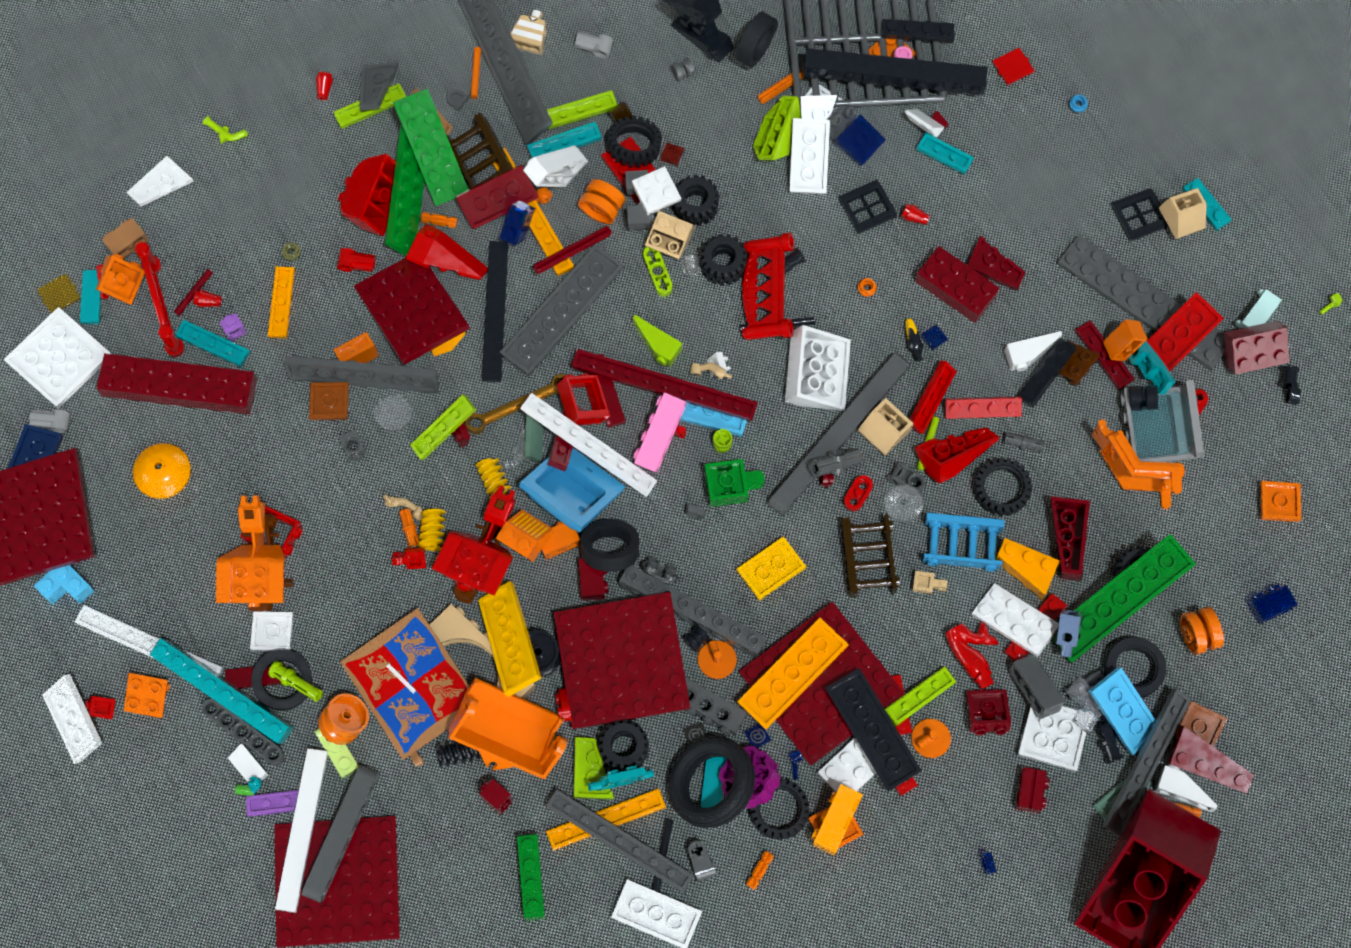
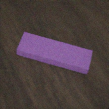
M299 790L246 796L247 817L295 812Z

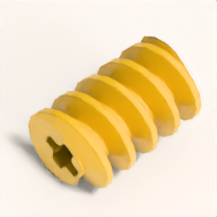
M487 458L476 464L478 473L482 475L481 480L484 482V487L487 488V494L490 495L489 498H491L494 492H497L500 485L504 486L508 482V479H501L505 476V472H498L503 468L502 465L496 466L500 462L499 459ZM510 485L504 486V495L511 489Z
M427 509L422 512L421 516L423 519H421L422 526L420 527L422 533L419 536L421 539L419 546L433 552L441 551L442 547H439L438 544H443L444 541L438 539V537H443L444 533L439 530L445 529V526L440 524V522H445L446 519L440 517V515H445V510Z

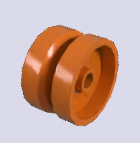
M592 179L586 187V193L580 197L578 206L592 219L600 223L612 224L618 215L617 211L621 210L626 201L624 195L611 184L599 179Z
M1203 607L1198 609L1196 613L1190 611L1180 616L1182 635L1189 651L1193 655L1205 653L1207 648L1215 650L1223 647L1224 636L1222 627L1215 611L1211 607Z
M339 694L320 713L318 719L319 730L329 742L337 745L349 744L367 726L369 711L359 697L352 694Z

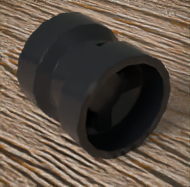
M699 625L693 628L691 634H687L683 638L687 646L695 653L701 649L703 643H707L711 639Z

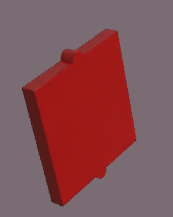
M1020 47L992 61L998 71V75L1002 77L1007 86L1035 71L1028 61L1029 58L1025 57Z

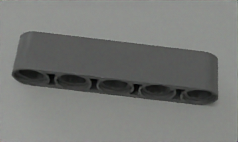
M208 699L203 703L202 712L211 721L270 765L279 766L284 762V752L237 715L214 699ZM211 706H217V710L214 713H208ZM227 717H232V722L229 725H224V720ZM247 728L248 733L245 736L240 737V730ZM263 740L262 747H254L256 741ZM278 751V758L270 760L271 753Z

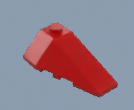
M427 224L417 233L406 256L407 260L420 266L429 268V265L440 267V271L444 272L446 270H453L458 275L481 280L488 272V267L443 231Z
M986 427L965 432L963 436L954 437V435H949L947 439L940 441L937 438L931 439L916 446L915 450L927 475L941 484L956 476L997 442L999 436Z

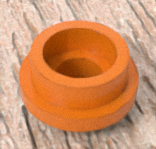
M548 188L537 190L539 198L536 199V202L541 204L549 202L553 196L552 192Z
M865 278L859 282L858 291L861 295L869 297L876 292L877 286L872 279ZM869 286L870 290H865L864 287Z

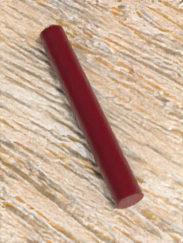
M207 269L174 310L173 313L180 316L194 299L195 290L200 291L212 276L213 272Z

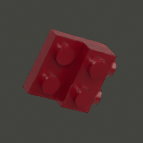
M1006 689L967 691L970 733H975L978 736H983L987 732L1004 735L1010 731L1011 717Z

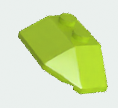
M782 96L779 102L764 116L753 144L759 160H777L790 154L793 118L801 119L799 98L797 96Z

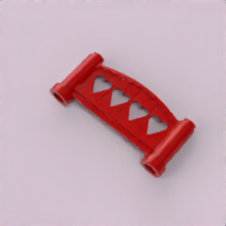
M789 232L777 237L748 240L744 243V248H746V253H749L743 277V305L748 326L743 328V337L748 340L783 336L784 338L793 337L794 328L792 320L790 318L784 319L785 252L794 250L793 235ZM763 256L771 260L762 269H757L759 264L757 262L758 257ZM763 273L771 277L762 286H757L759 281L757 279L758 274ZM762 290L771 295L762 303H756L758 291ZM758 308H764L771 312L761 321H756L758 316L756 311Z
M139 242L135 247V252L141 260V267L145 272L150 295L160 324L158 334L164 343L166 353L170 357L176 358L184 353L185 347L183 342L176 337L170 323L157 273L161 270V262L153 255L147 243Z

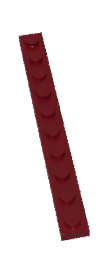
M577 349L571 365L572 369L598 375L599 377L663 395L665 392L687 403L751 422L758 406V402L580 349Z

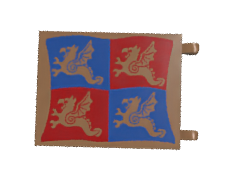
M417 608L347 656L340 663L401 758L405 760L410 756L413 763L419 767L424 764V760L417 751L449 729V725L458 713L469 684L419 608ZM388 664L416 690L414 694L386 667Z

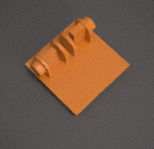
M129 672L124 711L163 718L166 691H169L170 683H167V679Z

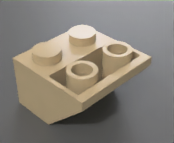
M1198 188L1170 197L1159 207L1175 239L1206 228L1207 204Z
M658 211L645 246L680 259L690 242L695 226Z
M885 398L869 414L859 427L858 432L886 456L911 432L914 423Z

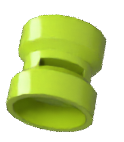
M719 429L713 436V447L717 452L726 453L732 446V434L726 429Z

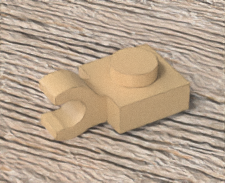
M915 571L913 591L932 594L933 589L946 592L948 581L934 579L935 573Z

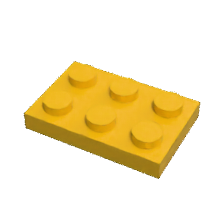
M783 536L738 567L736 571L758 601H761L804 571L806 565Z

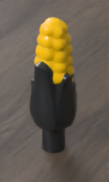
M908 318L905 322L908 350L910 353H914L916 362L922 361L921 351L923 350V343L915 323L911 318Z

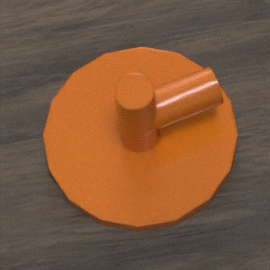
M719 640L705 644L698 655V665L702 673L713 679H723L729 676L734 671L737 663L734 649L726 642Z
M926 719L914 727L911 734V742L914 749L920 755L926 758H937L948 750L951 743V734L942 722L936 719Z

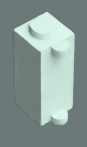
M1259 289L1257 292L1260 296L1259 300L1243 322L1237 320L1235 325L1239 327L1238 329L1266 323L1282 299L1267 289L1265 291Z

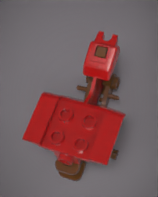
M501 485L497 492L492 494L485 510L483 519L487 522L486 526L476 524L477 528L484 530L482 536L451 531L432 567V570L455 580V598L465 604H471L478 591L495 596L498 588L505 584L502 580L514 558L508 549L500 546L501 542L496 537L494 538L496 532L499 533L504 524L510 519L509 516L516 504L514 499L515 491L511 490L508 495H504L505 489Z

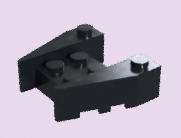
M662 0L676 8V11L679 13V17L671 24V27L704 52L708 58L721 62L734 49L731 37L718 30L715 24V19L722 13L719 0Z

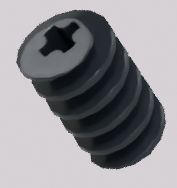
M446 741L445 748L438 743L437 755L441 769L443 762L446 767H450V761L456 766L458 759L464 764L466 757H468L470 762H473L474 755L480 760L479 751L463 744H458L456 741H453V746Z

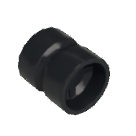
M1157 385L1146 386L1145 389H1142L1141 386H1130L1131 411H1141L1143 408L1158 410Z

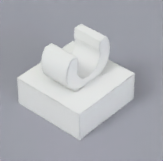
M716 352L707 359V363L713 362L724 368L725 373L731 369L730 366L726 367L725 362L728 361V357H724L722 352ZM709 370L711 377H717L711 370Z

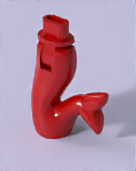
M964 623L947 631L945 636L952 652L970 677L976 679L974 683L977 682L981 690L992 685L994 681L990 676L992 672L986 658L967 644H999L994 636L988 634V628L985 623H980L977 633L972 632Z

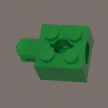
M743 459L705 464V478L710 507L746 503L749 498L748 490L760 489L764 485L765 476L762 471L753 470L745 472Z

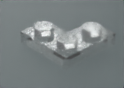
M1077 677L1067 691V694L1081 705L1072 721L1084 732L1089 733L1102 715V711L1089 693V690L1093 687L1081 677Z

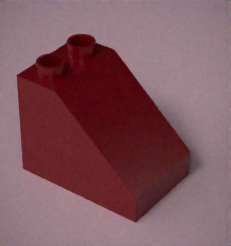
M1149 789L1134 811L1122 837H1119L1082 905L1074 925L1113 948H1161L1208 879L1221 830Z

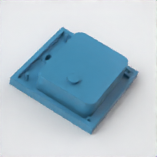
M574 448L572 449L565 472L547 465L548 457L525 477L519 485L521 489L528 493V496L569 528L581 532L625 489L623 484Z

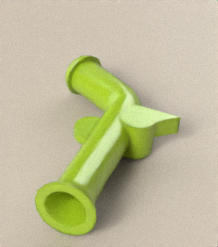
M210 116L203 120V125L209 126L219 134L221 145L227 140L236 141L248 136V132L245 129L230 134L227 126H219L211 120Z

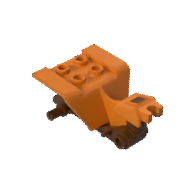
M241 496L238 506L239 526L243 532V537H251L252 545H241L217 559L216 603H248V609L252 612L271 611L273 603H284V587H293L294 584L286 583H294V580L284 579L285 557L280 545H273V537L280 536L279 533H274V527L277 524L276 516L265 514V503L260 502L259 496H253L252 503L248 502V496Z

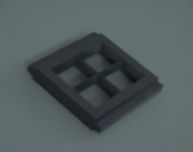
M878 179L838 196L840 204L857 234L898 216ZM877 191L880 200L868 204L864 196ZM861 198L865 206L852 211L849 203ZM883 202L887 211L875 216L870 207ZM867 209L871 218L859 223L855 214Z
M1152 188L1111 203L1112 209L1130 242L1169 227L1159 209L1161 204ZM1150 199L1154 208L1141 212L1137 204ZM1134 205L1138 214L1125 218L1122 209ZM1156 211L1160 219L1147 224L1143 215ZM1140 217L1144 226L1132 230L1128 221Z

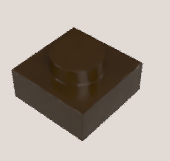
M623 101L608 111L614 122H618L620 118L624 120V117L627 116L631 119L633 116L626 102Z

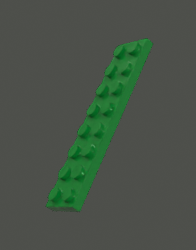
M401 124L385 244L407 256L418 233L424 178Z
M1171 533L1074 610L1083 613L1078 645L1073 647L1072 656L1067 657L1071 663L1076 661L1196 565ZM1058 630L1052 637L1055 643H1057ZM1065 633L1067 638L1072 637L1070 633Z

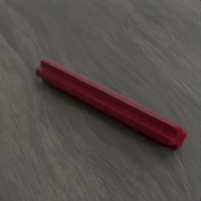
M605 226L535 263L533 269L536 274H540L611 236L612 231L609 226Z

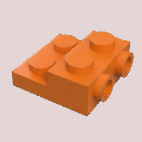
M115 253L107 255L100 271L102 275L95 290L128 305H132L145 272L140 268V264L133 261L128 263L124 261V257Z

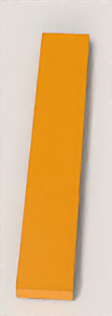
M658 788L595 812V814L618 827L665 809L666 805ZM570 822L546 831L553 851L592 837Z

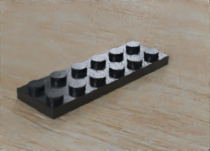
M860 668L825 688L887 792L922 772Z

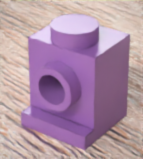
M236 313L225 316L219 322L231 342L247 333Z

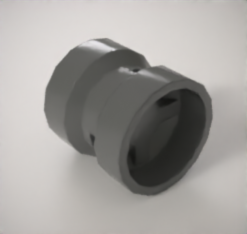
M689 58L684 59L681 63L676 62L671 65L677 81L684 79L685 76L695 75L693 64Z

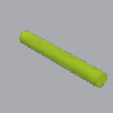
M932 417L925 442L934 439L940 420L938 417ZM919 459L916 469L924 471V467Z

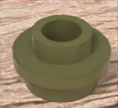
M289 242L282 248L283 257L289 261L296 260L301 254V249L296 243ZM289 251H295L293 254H289Z

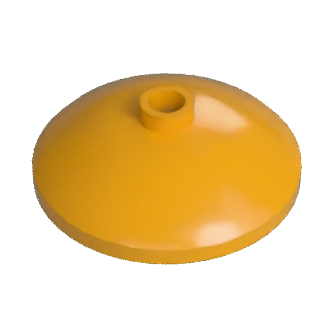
M167 443L155 444L143 450L133 466V479L136 486L143 494L155 499H165L178 494L187 485L191 474V465L186 454L177 446ZM157 465H162L160 469H156Z

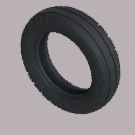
M724 737L701 739L687 747L677 758L670 773L668 791L673 808L686 822L702 828L722 826L736 818L751 799L755 786L753 762L746 750L733 740ZM710 758H728L734 769V781L727 796L712 807L701 808L695 806L690 797L689 787L696 769Z

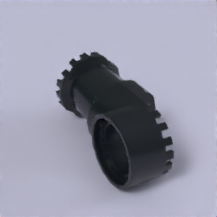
M798 247L793 253L785 256V273L792 271L793 267L801 262H806L804 255Z
M1290 365L1282 367L1284 377L1281 387L1287 389L1286 398L1288 399H1286V403L1297 405L1301 394V389L1298 388L1297 373H1299L1300 368L1293 367V365L1291 367Z
M1106 721L1098 725L1106 741L1099 746L1103 748L1106 754L1107 764L1115 762L1114 760L1122 759L1124 756L1120 754L1116 745V733L1110 723Z

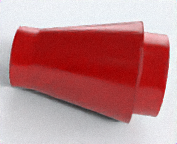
M319 72L315 77L317 99L328 100L333 83L332 74Z
M907 203L901 217L905 218V221L926 225L930 215L920 210L914 204L910 205Z
M202 289L200 291L195 290L193 305H198V307H221L222 296Z

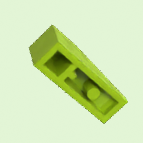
M634 315L633 325L656 362L662 366L667 365L671 367L682 351V343Z

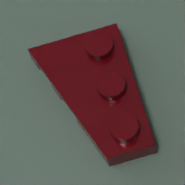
M980 236L968 266L982 276L1018 291L1025 271L1009 258H1005L998 252L999 250L996 247H992L985 241V238Z

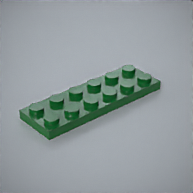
M428 88L394 101L393 105L434 205L438 206L455 199L456 195L467 191L468 187Z

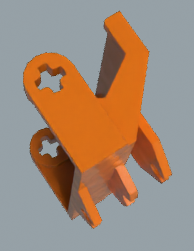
M477 678L473 680L467 689L458 713L449 725V739L479 751L486 767H489L490 762H496L497 764L493 766V770L516 767L544 780L564 753L567 745V739L561 736H557L553 741L555 732L563 722V718L560 719L558 714L516 695L507 697L502 689Z

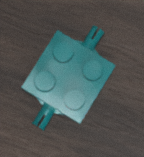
M637 765L625 768L626 771L622 772L612 770L607 772V775L600 777L601 780L588 783V790L590 792L594 790L602 791L633 784L636 781L653 778L654 772L652 769L645 771V767L637 768Z

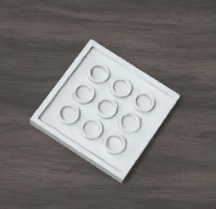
M58 307L4 361L59 409L101 368L104 353H111Z

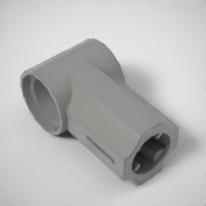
M579 31L575 47L591 51L599 58H607L613 44V39L605 34L595 36Z
M58 409L53 410V412L33 410L29 417L30 425L50 429L57 433H67L71 413Z

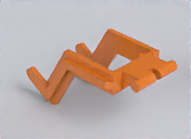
M1101 419L1092 433V438L1096 440L1101 448L1099 452L1122 490L1160 492L1161 507L1169 509L1171 506V492L1177 495L1182 491V478L1185 473L1183 464L1140 461L1122 430L1118 432L1109 430L1106 421Z

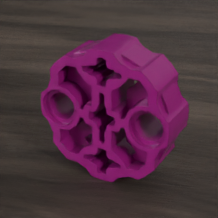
M746 746L744 749L749 754L755 770V786L751 799L745 808L752 809L759 804H766L772 799L775 789L780 785L781 776L778 774V764L769 754L758 750L755 746ZM728 758L719 773V779L722 783L721 790L726 796L734 781V769Z

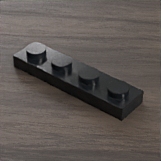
M883 19L882 38L953 43L954 23Z
M1059 338L1017 395L1022 397L1023 403L1034 408L1076 351L1075 345Z

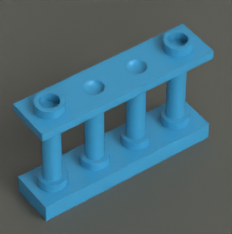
M927 513L925 526L931 528L930 553L924 554L922 563H927L929 566L943 564L985 568L986 571L990 572L1000 570L1002 561L995 560L997 534L1002 533L1005 520ZM941 527L949 528L950 530L949 556L937 555L938 534ZM960 529H966L970 532L968 558L957 557L958 531ZM979 531H987L989 534L988 559L976 558L977 533Z

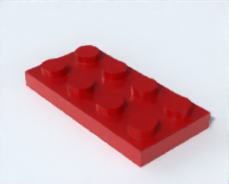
M632 137L620 143L626 149L642 151ZM608 151L601 155V159L626 193L625 171L648 170V173L656 170L649 162L647 166L641 163V167H636V164L633 167H629V163L626 166L622 165V161L618 163L616 157L612 158L611 153ZM629 195L635 205L640 203L637 195Z
M1196 292L1147 342L1170 372L1224 318Z

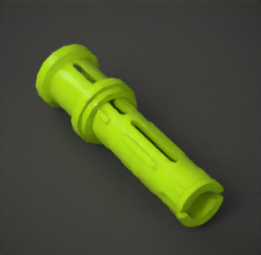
M276 661L271 665L268 672L270 677L279 679L284 686H292L315 702L321 699L323 691L298 677L293 669H287L280 661Z

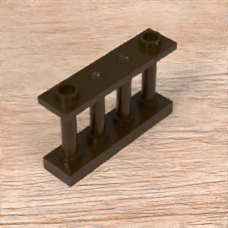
M482 113L474 116L477 121L476 126L453 140L447 135L456 160L470 184L468 189L513 168L490 123ZM483 132L485 138H483L482 142L465 153H460L458 145L477 133ZM486 147H491L493 152L490 157L471 169L468 168L465 162L467 159ZM494 162L500 163L499 171L480 183H476L473 175Z
M888 514L884 515L883 523L854 525L853 523L850 524V517L842 518L840 524L849 598L857 597L858 591L865 588L891 586V594H895L897 588H900L899 576L895 575L890 532H893L892 520H889ZM884 531L885 541L859 544L852 542V535L855 533ZM886 549L887 560L869 562L854 560V554L857 551ZM888 568L890 579L860 581L856 577V572L866 569Z

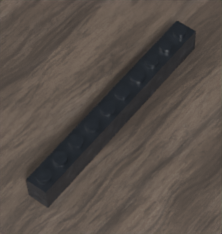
M807 48L803 76L812 79L826 78L827 80L855 81L864 84L874 83L882 86L893 85L900 88L913 87L919 90L932 89L938 92L951 91L956 94L970 93L971 95H983L987 82V67Z

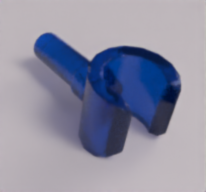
M800 751L793 752L789 756L793 767V780H798L797 762L803 761Z

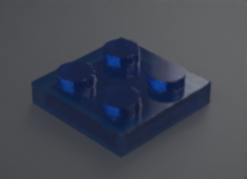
M860 114L835 141L862 166L886 139Z

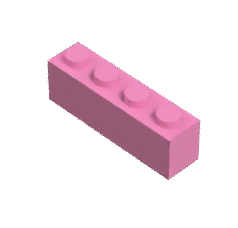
M665 392L663 396H659L656 406H658L657 411L651 414L648 422L651 425L648 431L645 430L642 435V446L640 449L637 448L634 454L635 464L658 473L687 405L686 401Z

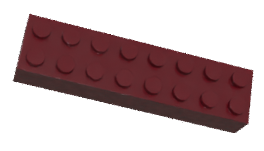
M104 353L96 389L102 397L251 415L258 379L253 371Z

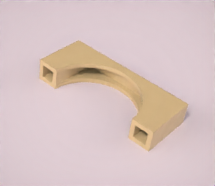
M450 604L430 624L444 647L455 643L472 644L485 650L495 661L488 634L486 632L482 634L478 630L480 627L474 620L471 619L469 621L464 617L466 613L459 606L455 608ZM498 674L497 687L503 690ZM532 683L513 695L525 699L535 689V684Z

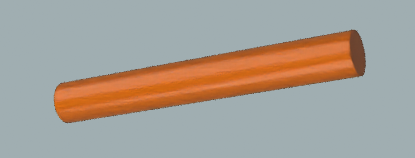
M480 47L474 48L470 96L473 99L478 98Z

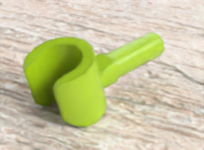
M1339 293L1330 297L1332 303H1329L1319 311L1321 315L1333 307L1340 306L1342 298Z

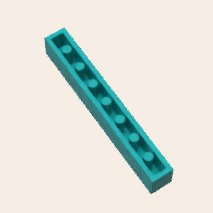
M160 638L149 654L277 744H284L294 729V726L168 639Z

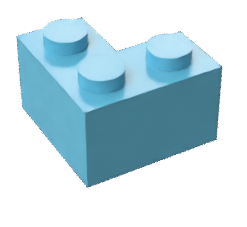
M70 565L49 571L34 585L52 605L66 592L79 604L83 603L94 592L92 587Z

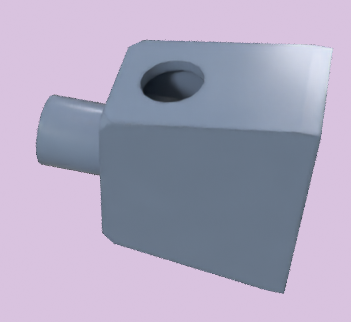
M1063 609L1060 613L1056 644L1061 645V656L1071 657L1073 647H1077L1083 612ZM1065 633H1070L1072 637L1067 638Z

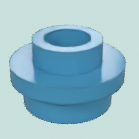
M1079 94L1071 98L1069 105L1073 111L1083 112L1088 106V101L1085 96Z

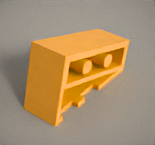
M1007 538L1004 539L995 559L1002 561L1001 567L1013 577L1015 576L1023 583V586L1027 589L1029 588L1041 601L1046 596L1059 564V560Z
M840 784L837 793L833 791L828 801L831 803L828 811L824 810L820 821L823 822L821 828L816 827L811 839L815 840L813 846L835 856L863 794Z

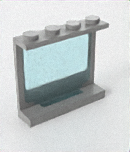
M1194 380L1186 381V386L1171 387L1166 394L1158 393V410L1143 408L1141 411H1131L1130 393L1128 388H1124V395H1121L1122 406H1126V413H1123L1124 424H1128L1129 428L1128 431H1125L1126 438L1131 443V447L1140 461L1172 462L1204 457Z

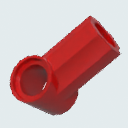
M341 248L337 268L345 272H351L353 269L373 272L376 256L357 253L350 248Z

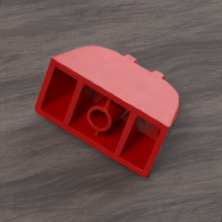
M381 154L360 162L354 169L351 177L346 178L345 192L340 193L338 197L344 217L357 227L381 236L385 234L388 225L396 161L388 154Z

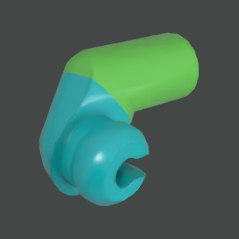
M252 776L249 778L251 781H248V785H236L235 793L253 796L261 788L260 778Z

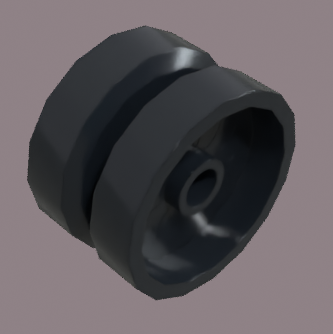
M544 630L529 631L541 677L551 675L558 669L561 663L559 644L552 634Z

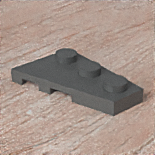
M397 61L362 65L361 111L380 108L399 67Z

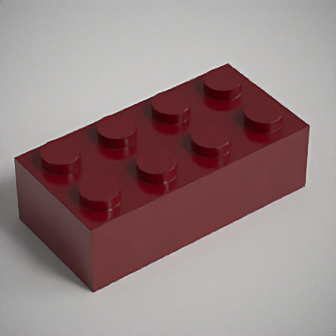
M940 246L937 247L918 271L915 279L917 284L975 324L995 300L1000 287Z

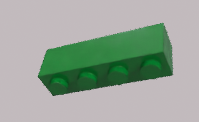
M537 834L517 836L525 921L546 919L539 837Z

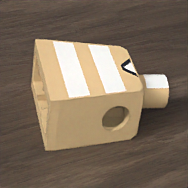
M532 10L531 16L521 15L510 34L518 49L542 55L546 36V21L541 20L542 13L540 11Z

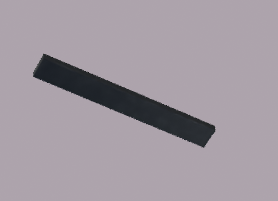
M490 241L483 382H502L503 356L500 354V351L504 345L508 241Z

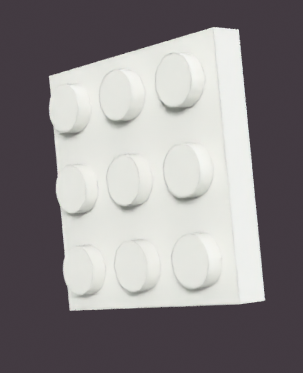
M1030 705L1018 756L1076 772L1091 714L1062 706L1060 712L1040 720Z

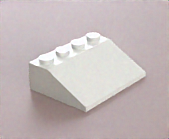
M805 325L795 329L793 337L790 339L785 402L802 407L844 411L851 339Z

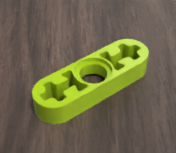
M646 247L643 251V259L655 290L659 296H669L672 293V282L660 251ZM649 252H652V254H654V263H652L651 256H649ZM656 267L662 268L663 273L661 275H655L652 272L653 269ZM662 279H663L664 285L667 286V290H665V291H664L663 288H661V281H660V280H662Z

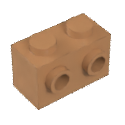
M133 218L122 222L117 229L108 232L102 238L103 243L112 255L115 253L123 256L124 259L135 251V247L139 242L147 243L149 241L144 231Z

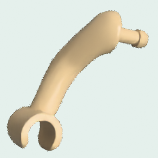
M713 362L705 364L693 363L691 365L690 374H696L697 377L701 376L702 371L711 370L719 379L723 377L732 378L731 374L725 373L724 368Z
M386 494L383 496L387 507L404 506L413 511L412 516L418 521L423 519L421 516L422 508L416 506L410 500L388 497Z

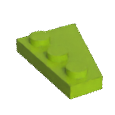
M575 737L573 798L613 800L614 797L610 789L594 790L591 792L588 790V783L601 780L600 777L607 775L605 774L596 739Z

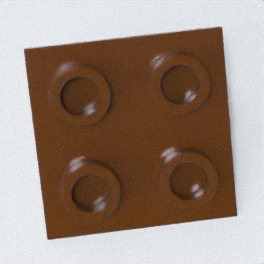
M1068 341L1075 345L1076 351L1062 368L1059 375L1070 379L1069 383L1072 386L1080 384L1083 376L1087 375L1086 372L1090 371V367L1096 363V359L1100 354Z

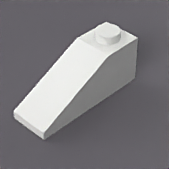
M1059 331L1007 344L1004 351L1010 370H1017L1018 372L1026 370L1057 343L1062 336V332Z
M1165 765L1161 769L1155 792L1209 812L1217 809L1218 805L1185 772L1179 771V767Z

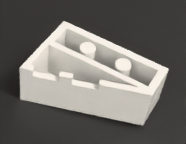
M571 146L531 158L524 172L536 186L566 187L588 160L576 146Z

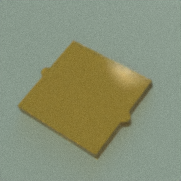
M66 274L37 289L43 299L42 303L47 306L51 313L58 307L62 310L81 299L75 289V284L71 283Z

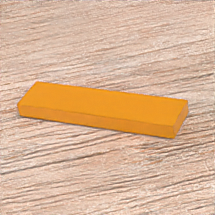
M276 266L268 328L269 338H288L295 276L294 267Z

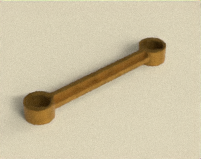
M556 375L551 384L531 393L541 400L554 394L560 395L555 384L557 381L563 380V377L566 375ZM531 393L483 415L473 413L466 419L467 430L473 435L481 434L485 430L486 425L521 410V406ZM473 419H480L483 424L478 428L472 427L469 423Z

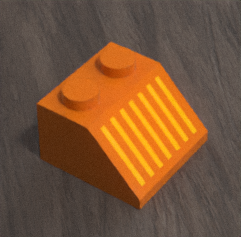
M522 509L504 524L496 539L534 562L554 529Z

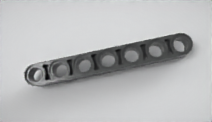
M363 766L358 767L304 885L302 896L319 903L323 902L378 781V772Z

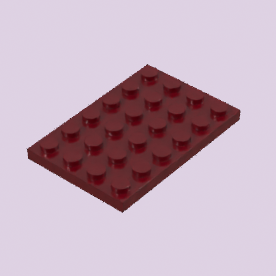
M404 258L354 285L356 292L403 365L470 329L469 324L430 266L429 268L423 267Z

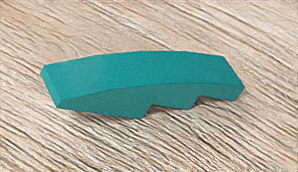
M1147 341L1129 357L1133 365L1139 366L1145 379L1152 380L1153 384L1157 385L1159 394H1166L1174 385V378Z

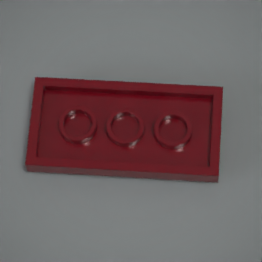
M523 164L456 195V199L473 230L539 198L532 181L524 172Z

